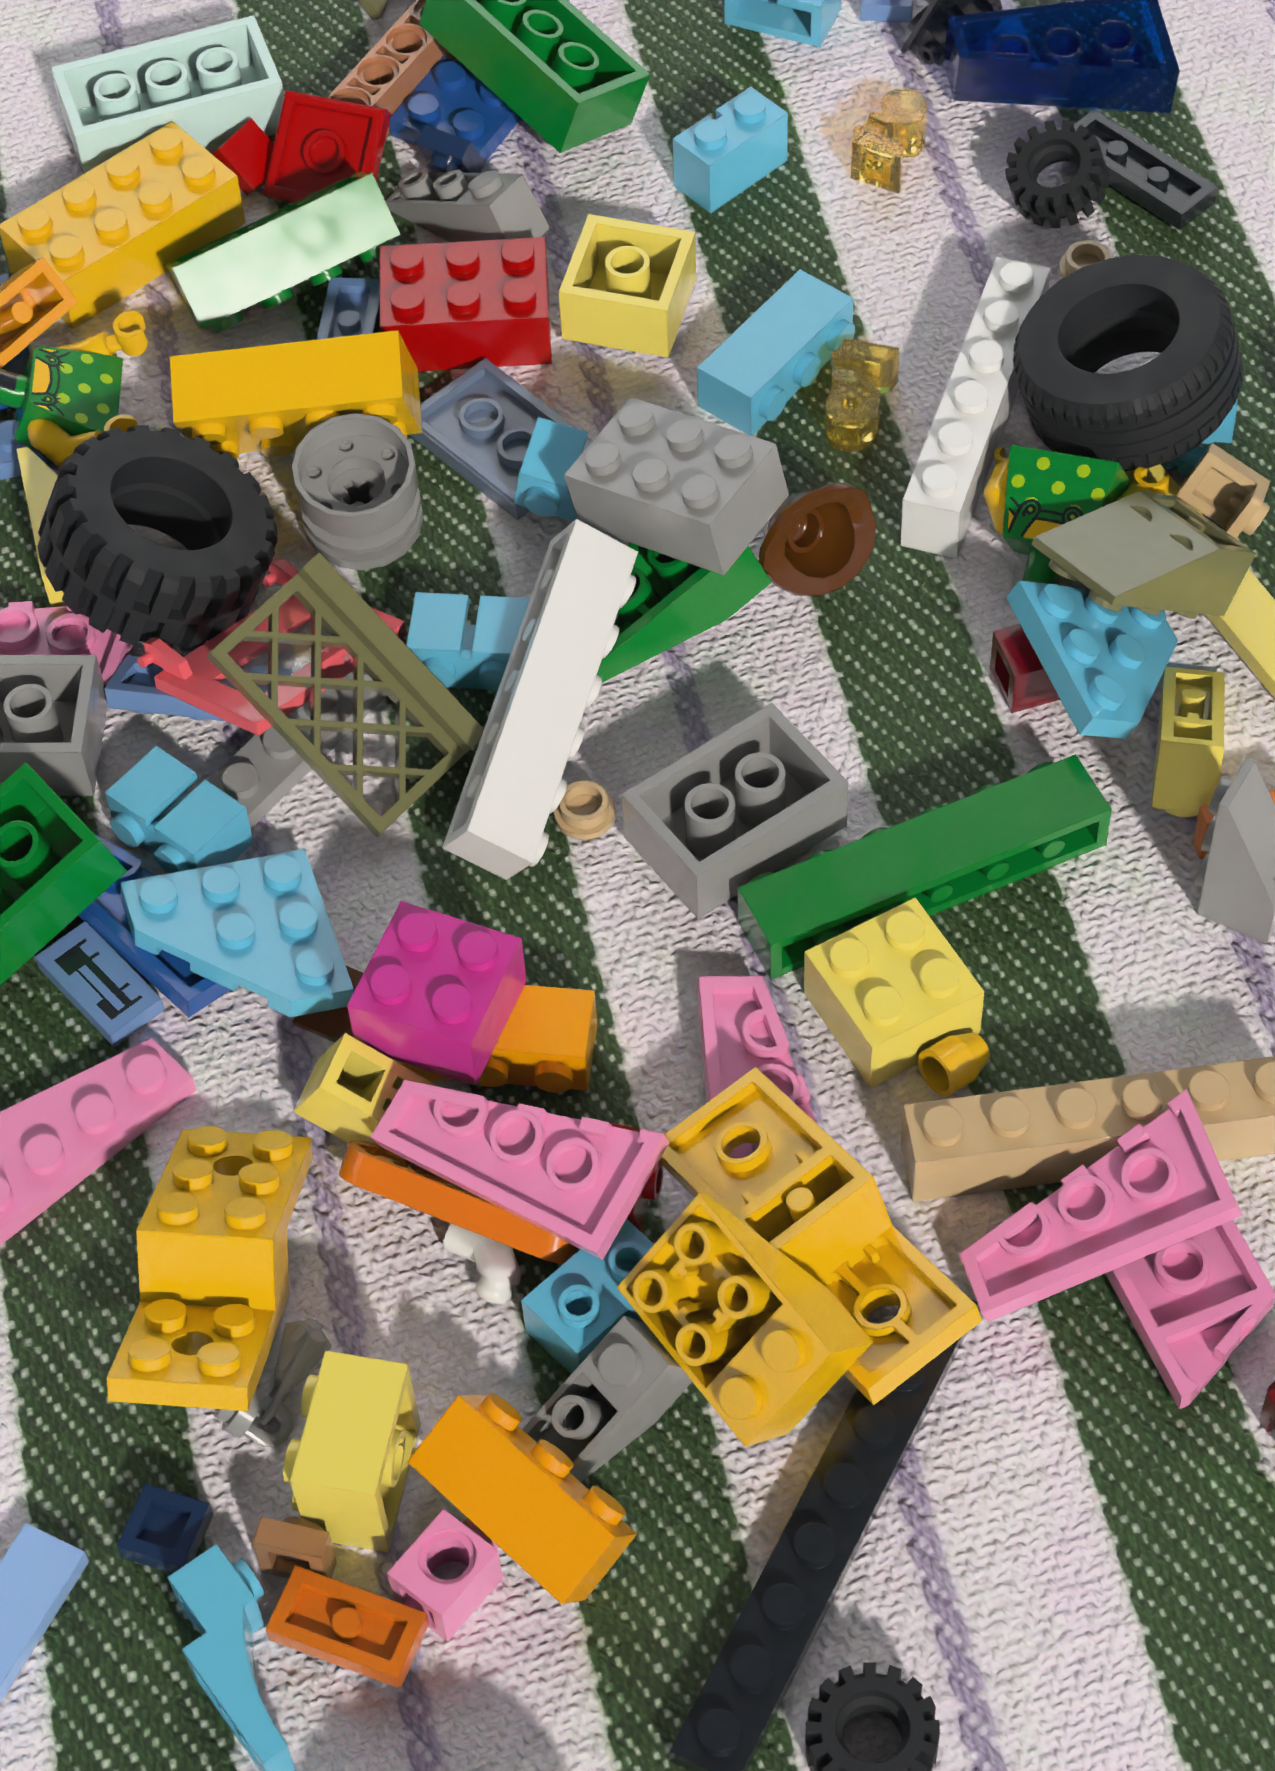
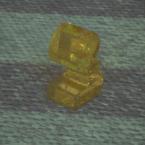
M906 88L892 90L883 96L880 113H869L867 121L862 126L853 127L851 179L900 194L903 158L917 157L925 145L927 101L921 93Z
M844 338L839 349L831 353V392L826 399V438L834 448L844 452H856L865 449L876 439L879 430L880 397L891 392L898 382L899 347Z

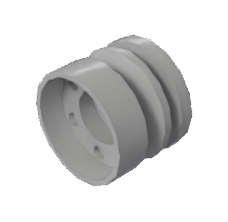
M357 413L332 417L312 428L297 446L292 463L297 496L308 542L317 554L320 553L332 564L355 570L383 567L405 555L418 539L424 518L411 443L397 426L378 416Z

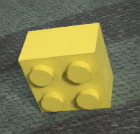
M588 214L558 291L562 339L669 358L696 282L695 232Z
M916 897L804 952V994L869 1088L917 1065L920 1052L946 1036L980 1033L984 990Z
M325 1350L319 1375L310 1374L304 1385L301 1415L302 1417H307L301 1440L292 1439L285 1455L283 1479L284 1482L290 1483L292 1487V1509L299 1512L301 1518L313 1521L322 1527L324 1531L330 1532L332 1543L389 1553L411 1466L407 1461L414 1453L421 1426L409 1365Z

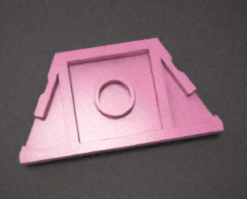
M1234 1220L1105 1273L1179 1409L1190 1405L1273 1308L1275 1301V1291Z

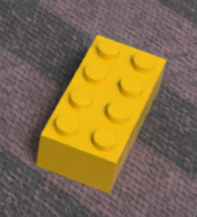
M172 121L0 224V236L12 274L44 257L79 301L60 317L67 325L75 329L168 271L165 266L166 263L229 234L245 224L246 221L237 175Z
M398 330L170 356L173 423L185 438L194 440L197 436L211 443L210 448L221 455L227 452L236 460L240 457V453L258 451L267 456L292 454L295 452V447L299 445L312 428L332 417L354 413L378 416L397 426L406 438L407 435L422 433L418 368Z

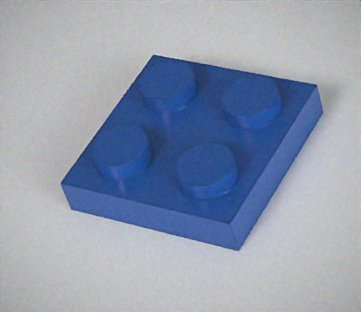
M442 56L390 117L389 128L390 136L416 145L424 125L471 141L485 164L520 121L521 117L513 112L504 101L482 81L477 79L461 62Z

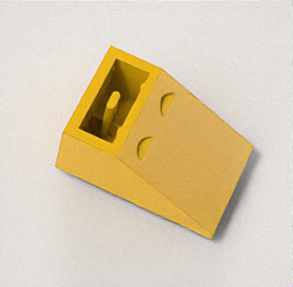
M705 1192L699 1193L616 1287L745 1447L789 1434L873 1343L827 1287Z

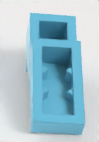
M215 1544L168 1577L179 1606L200 1634L198 1639L187 1645L182 1651L193 1677L259 1771H296L288 1746L273 1724L262 1702L256 1679L253 1657V1633L265 1625L256 1600L262 1597L265 1592L250 1567L242 1558L231 1565L218 1545Z

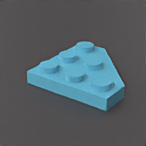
M1019 580L1006 598L1078 734L1126 739L1139 724L1178 643V639L1166 620L1165 611L1161 610L1159 615H1152L1135 607L1123 606L1121 611H1113L1091 600L1088 596L1091 589Z
M305 849L120 882L121 901L135 946L154 955H158L161 950L189 962L191 972L232 991H236L239 986L267 998L269 1008L289 1017L347 1007L354 993V988Z

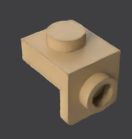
M1212 443L1180 485L1176 496L1224 527V531L1236 539L1242 531L1249 536L1252 535L1265 518L1270 506L1264 503V499L1271 481Z

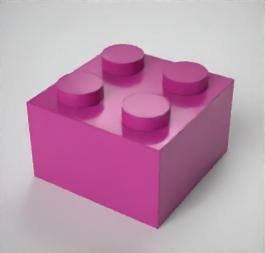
M400 901L347 1004L353 1037L391 1059L476 1086L527 981L522 938Z

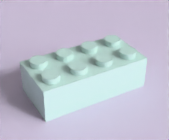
M254 15L51 67L62 116L83 174L172 121L209 152L217 150L251 118L267 136L277 133L284 100L283 86Z

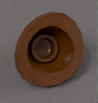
M845 482L828 484L816 490L806 489L785 499L764 527L765 539L759 551V563L773 585L795 596L820 597L841 589L863 569L874 548L876 521L871 503L865 491Z

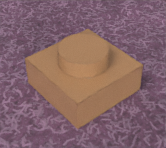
M261 1516L252 1542L261 1572L289 1579L296 1565L332 1578L337 1561L330 1532L324 1531L315 1522L301 1517L291 1516L286 1517L283 1521Z

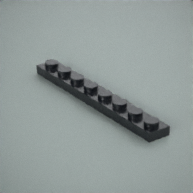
M972 1300V1301L977 1305V1307H978V1302L975 1301V1300ZM966 1334L875 1405L856 1389L669 1751L671 1762L689 1771H748Z

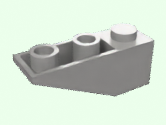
M420 169L403 177L398 184L399 189L385 201L391 212L448 242L542 237L550 229L523 174L498 173L494 170L484 173H462L461 170L427 172L425 169Z
M1246 757L1233 780L1227 777L1221 779L1209 805L1208 812L1215 816L1205 833L1201 845V850L1208 853L1204 857L1194 881V886L1202 889L1197 914L1268 944L1275 931V804L1256 762Z
M623 1316L522 1430L535 1442L538 1443L540 1439L546 1440L566 1454L574 1465L570 1473L582 1482L654 1425L692 1381L645 1322Z

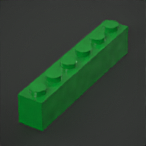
M1076 754L1055 763L1044 762L1032 768L1027 774L1001 784L992 783L985 785L973 795L946 806L936 805L929 807L913 819L890 828H876L866 833L861 839L837 849L815 852L804 862L776 873L765 872L757 875L747 884L738 887V923L767 975L772 980L804 967L805 951L915 897L927 914L931 916L1107 845L1112 808Z

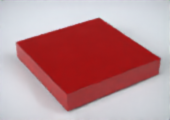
M286 90L263 195L268 199L294 203L357 172L373 173L377 181L391 113L384 108Z

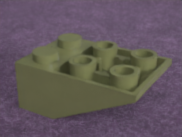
M1137 491L1035 536L1031 544L1051 559L1049 567L1054 572L1067 579L1083 583L1091 589L1088 594L1089 598L1104 608L1121 611L1123 606L1135 607L1152 615H1159L1161 610H1167L1190 619H1196L1198 614L1224 616L1256 555L1250 548L1178 497Z

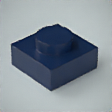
M424 125L416 145L428 162L427 168L431 172H449L453 170H461L462 173L482 172L485 165L471 141Z
M145 1483L116 1546L121 1558L171 1574L175 1573L195 1559L214 1516L210 1503Z

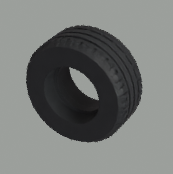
M1129 255L1108 258L1082 267L1060 279L1040 296L1028 312L1020 326L1013 349V366L1032 427L1044 445L1053 452L1118 462L1124 471L1135 470L1138 467L1150 468L1172 461L1199 446L1217 430L1232 410L1243 381V363L1231 311L1222 290L1206 274L1181 261L1162 256ZM1141 352L1161 353L1152 361L1129 371L1113 374L1095 373L1107 363L1126 355Z

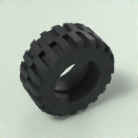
M133 425L127 428L126 432H122L118 427L98 434L97 438L92 437L85 440L74 449L73 455L65 459L39 527V558L43 566L46 567L45 574L55 592L63 591L62 599L65 605L76 615L80 612L89 617V625L102 633L108 629L121 635L119 641L136 646L139 641L146 642L153 637L159 638L163 642L167 641L171 648H173L174 644H180L183 650L203 645L206 640L209 641L248 615L275 555L274 548L278 542V533L273 519L274 513L267 496H259L261 488L250 472L242 473L238 469L239 463L227 452L221 455L212 450L210 442L197 436L194 440L180 436V430L167 427L161 429L160 432L150 431L149 425ZM128 525H139L163 532L180 542L188 550L169 548L154 543L138 534Z

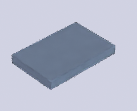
M484 358L420 404L422 433L411 434L410 436L512 517L519 520L530 512L526 507L514 504L513 502L519 472L538 417L573 428L576 427L492 362ZM588 436L582 453L593 441Z

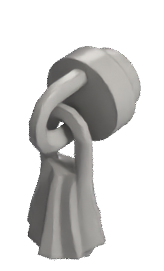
M311 1318L285 1324L274 1372V1387L270 1395L267 1396L266 1389L257 1385L248 1411L215 1409L214 1417L223 1421L222 1429L237 1438L245 1436L264 1447H277L288 1440L293 1430V1416L287 1407L282 1404V1401L289 1389L298 1386L323 1358L325 1350L329 1351L332 1345L322 1331V1324ZM260 1408L262 1409L260 1423L265 1425L273 1417H276L281 1423L279 1431L269 1433L252 1424Z

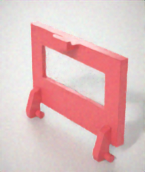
M274 558L268 568L269 573L265 575L262 584L267 588L274 583L284 586L299 570L283 558ZM293 595L279 607V632L311 635V613ZM372 608L399 638L407 634L405 621ZM255 611L184 657L173 650L167 641L163 642L159 638L152 637L143 643L145 654L137 658L138 665L141 668H145L153 663L163 668L162 672L154 676L156 689L258 736L272 727L206 657ZM268 618L254 631L268 632ZM321 626V635L331 636L330 633L323 626ZM242 641L228 653L245 673L268 674V643ZM278 643V675L311 677V646ZM321 646V678L342 679L353 671V658L344 648ZM257 684L268 696V685ZM278 686V708L286 716L310 701L311 688Z

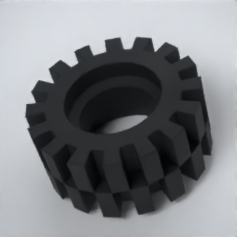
M1054 120L1044 122L1046 132L1039 134L1034 126L1027 130L1030 139L1028 142H1025L1020 137L1015 141L1014 147L1017 154L1008 153L1006 162L1009 168L1005 169V174L1015 204L1026 219L1031 215L1033 223L1042 227L1045 219L1048 218L1051 228H1061V218L1067 217L1069 225H1075L1079 223L1076 215L1078 212L1082 211L1087 218L1095 212L1092 201L1102 204L1105 198L1103 188H1108L1109 186L1108 169L1099 141L1095 135L1090 137L1089 130L1080 124L1075 132L1073 122L1063 120L1061 130H1057ZM1066 161L1072 162L1077 166L1075 176L1063 185L1043 187L1037 182L1040 172L1053 163Z
M876 1662L863 1663V1673L854 1675L851 1665L840 1669L838 1681L833 1683L827 1678L819 1686L818 1699L812 1697L808 1707V1718L805 1724V1755L808 1767L813 1765L814 1771H932L933 1765H936L940 1722L935 1720L936 1706L931 1695L924 1699L922 1697L923 1685L914 1677L908 1683L901 1680L902 1669L889 1665L887 1675L876 1673ZM867 1712L880 1713L895 1723L900 1732L901 1743L891 1757L880 1762H866L855 1757L847 1749L843 1740V1731L848 1722L859 1714Z

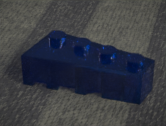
M1075 0L948 17L943 62L954 101L1171 113L1180 70L1158 0Z

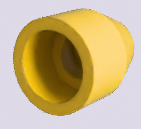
M976 1033L950 1035L920 1052L918 1066L927 1085L936 1094L942 1097H949L977 1078L990 1058V1051L983 1038Z

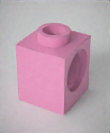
M443 1509L387 1572L393 1600L426 1612L429 1620L428 1628L446 1642H449L503 1579L499 1552L497 1550L499 1546L469 1518L461 1523ZM458 1561L468 1566L463 1574L454 1579L444 1580L433 1575L434 1571L445 1562Z

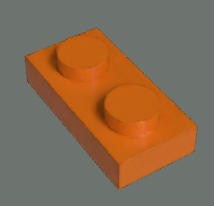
M295 1565L265 1631L270 1641L401 1689L428 1628L429 1620L426 1612Z

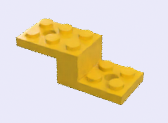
M754 1067L664 1134L669 1140V1144L660 1158L663 1167L694 1198L699 1193L705 1192L833 1293L873 1341L869 1348L843 1374L873 1405L982 1321L977 1305L892 1225L874 1177L757 1067ZM743 1143L759 1144L758 1148L746 1157H729L731 1152ZM880 1306L900 1307L897 1315L887 1322L877 1324L867 1321L872 1311Z
M202 1126L193 1130L182 1129L136 1230L140 1302L107 1375L108 1401L237 1411L249 1410L289 1299L287 1227L313 1160L312 1137L291 1136L289 1133L280 1130H268L258 1134L226 1132L224 1129L216 1126Z

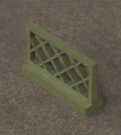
M320 553L304 565L291 580L206 656L376 837L383 833L462 756L471 750L480 741L484 728ZM293 595L311 613V635L279 632V607ZM268 618V632L254 631ZM321 626H323L330 633L331 636L321 635ZM242 641L268 643V674L245 673L228 653ZM278 643L311 646V677L278 675ZM321 646L344 648L353 658V680L321 678ZM364 671L373 681H364ZM257 684L268 685V696ZM278 686L311 688L310 720L288 718L278 708ZM321 689L353 691V722L321 720ZM364 691L383 692L388 695L395 703V725L363 723ZM406 716L416 726H406ZM300 730H310V741ZM321 731L353 733V765L331 764L321 754ZM363 733L395 735V767L363 766ZM406 736L427 737L444 757L431 769L406 768ZM342 775H353L352 785ZM363 776L395 778V803L382 816L363 798ZM406 778L420 779L406 792Z

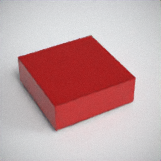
M251 118L212 155L237 175L239 188L248 196L267 179L274 143Z

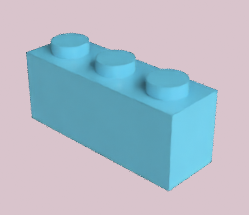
M800 269L697 367L698 407L751 436L768 420H775L783 411L786 402L801 387L811 385L818 376L820 369L835 354H842L849 347L855 334V325L853 324L854 298Z

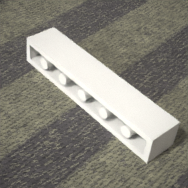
M996 257L903 498L901 546L957 559L993 462L994 450L998 448L1019 391L1018 379L1013 366L1015 339L1028 312L1040 296L1049 289L1051 268Z
M578 519L574 520L550 541L442 847L506 880L528 866H535L545 852L549 840V834L544 832L548 816L556 810L565 794L567 781L562 779L566 763L574 757L583 741L585 730L579 725L584 710L591 706L599 693L602 677L598 676L597 672L601 660L609 654L617 640L619 627L614 622L618 610L628 601L636 584V577L631 575L638 551Z

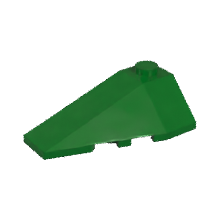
M629 543L628 547L638 551L631 575L636 577V584L628 601L618 610L614 624L619 627V634L609 654L601 660L597 675L602 677L603 683L730 618L770 585L772 581L750 547L747 546L726 574L721 575Z

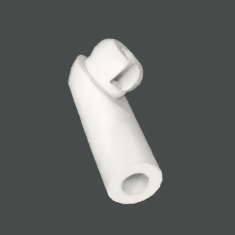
M450 1224L444 1237L443 1248L476 1262L477 1269L482 1274L476 1285L479 1297L496 1304L508 1302L513 1294V1286L519 1285L521 1279V1270L513 1248Z

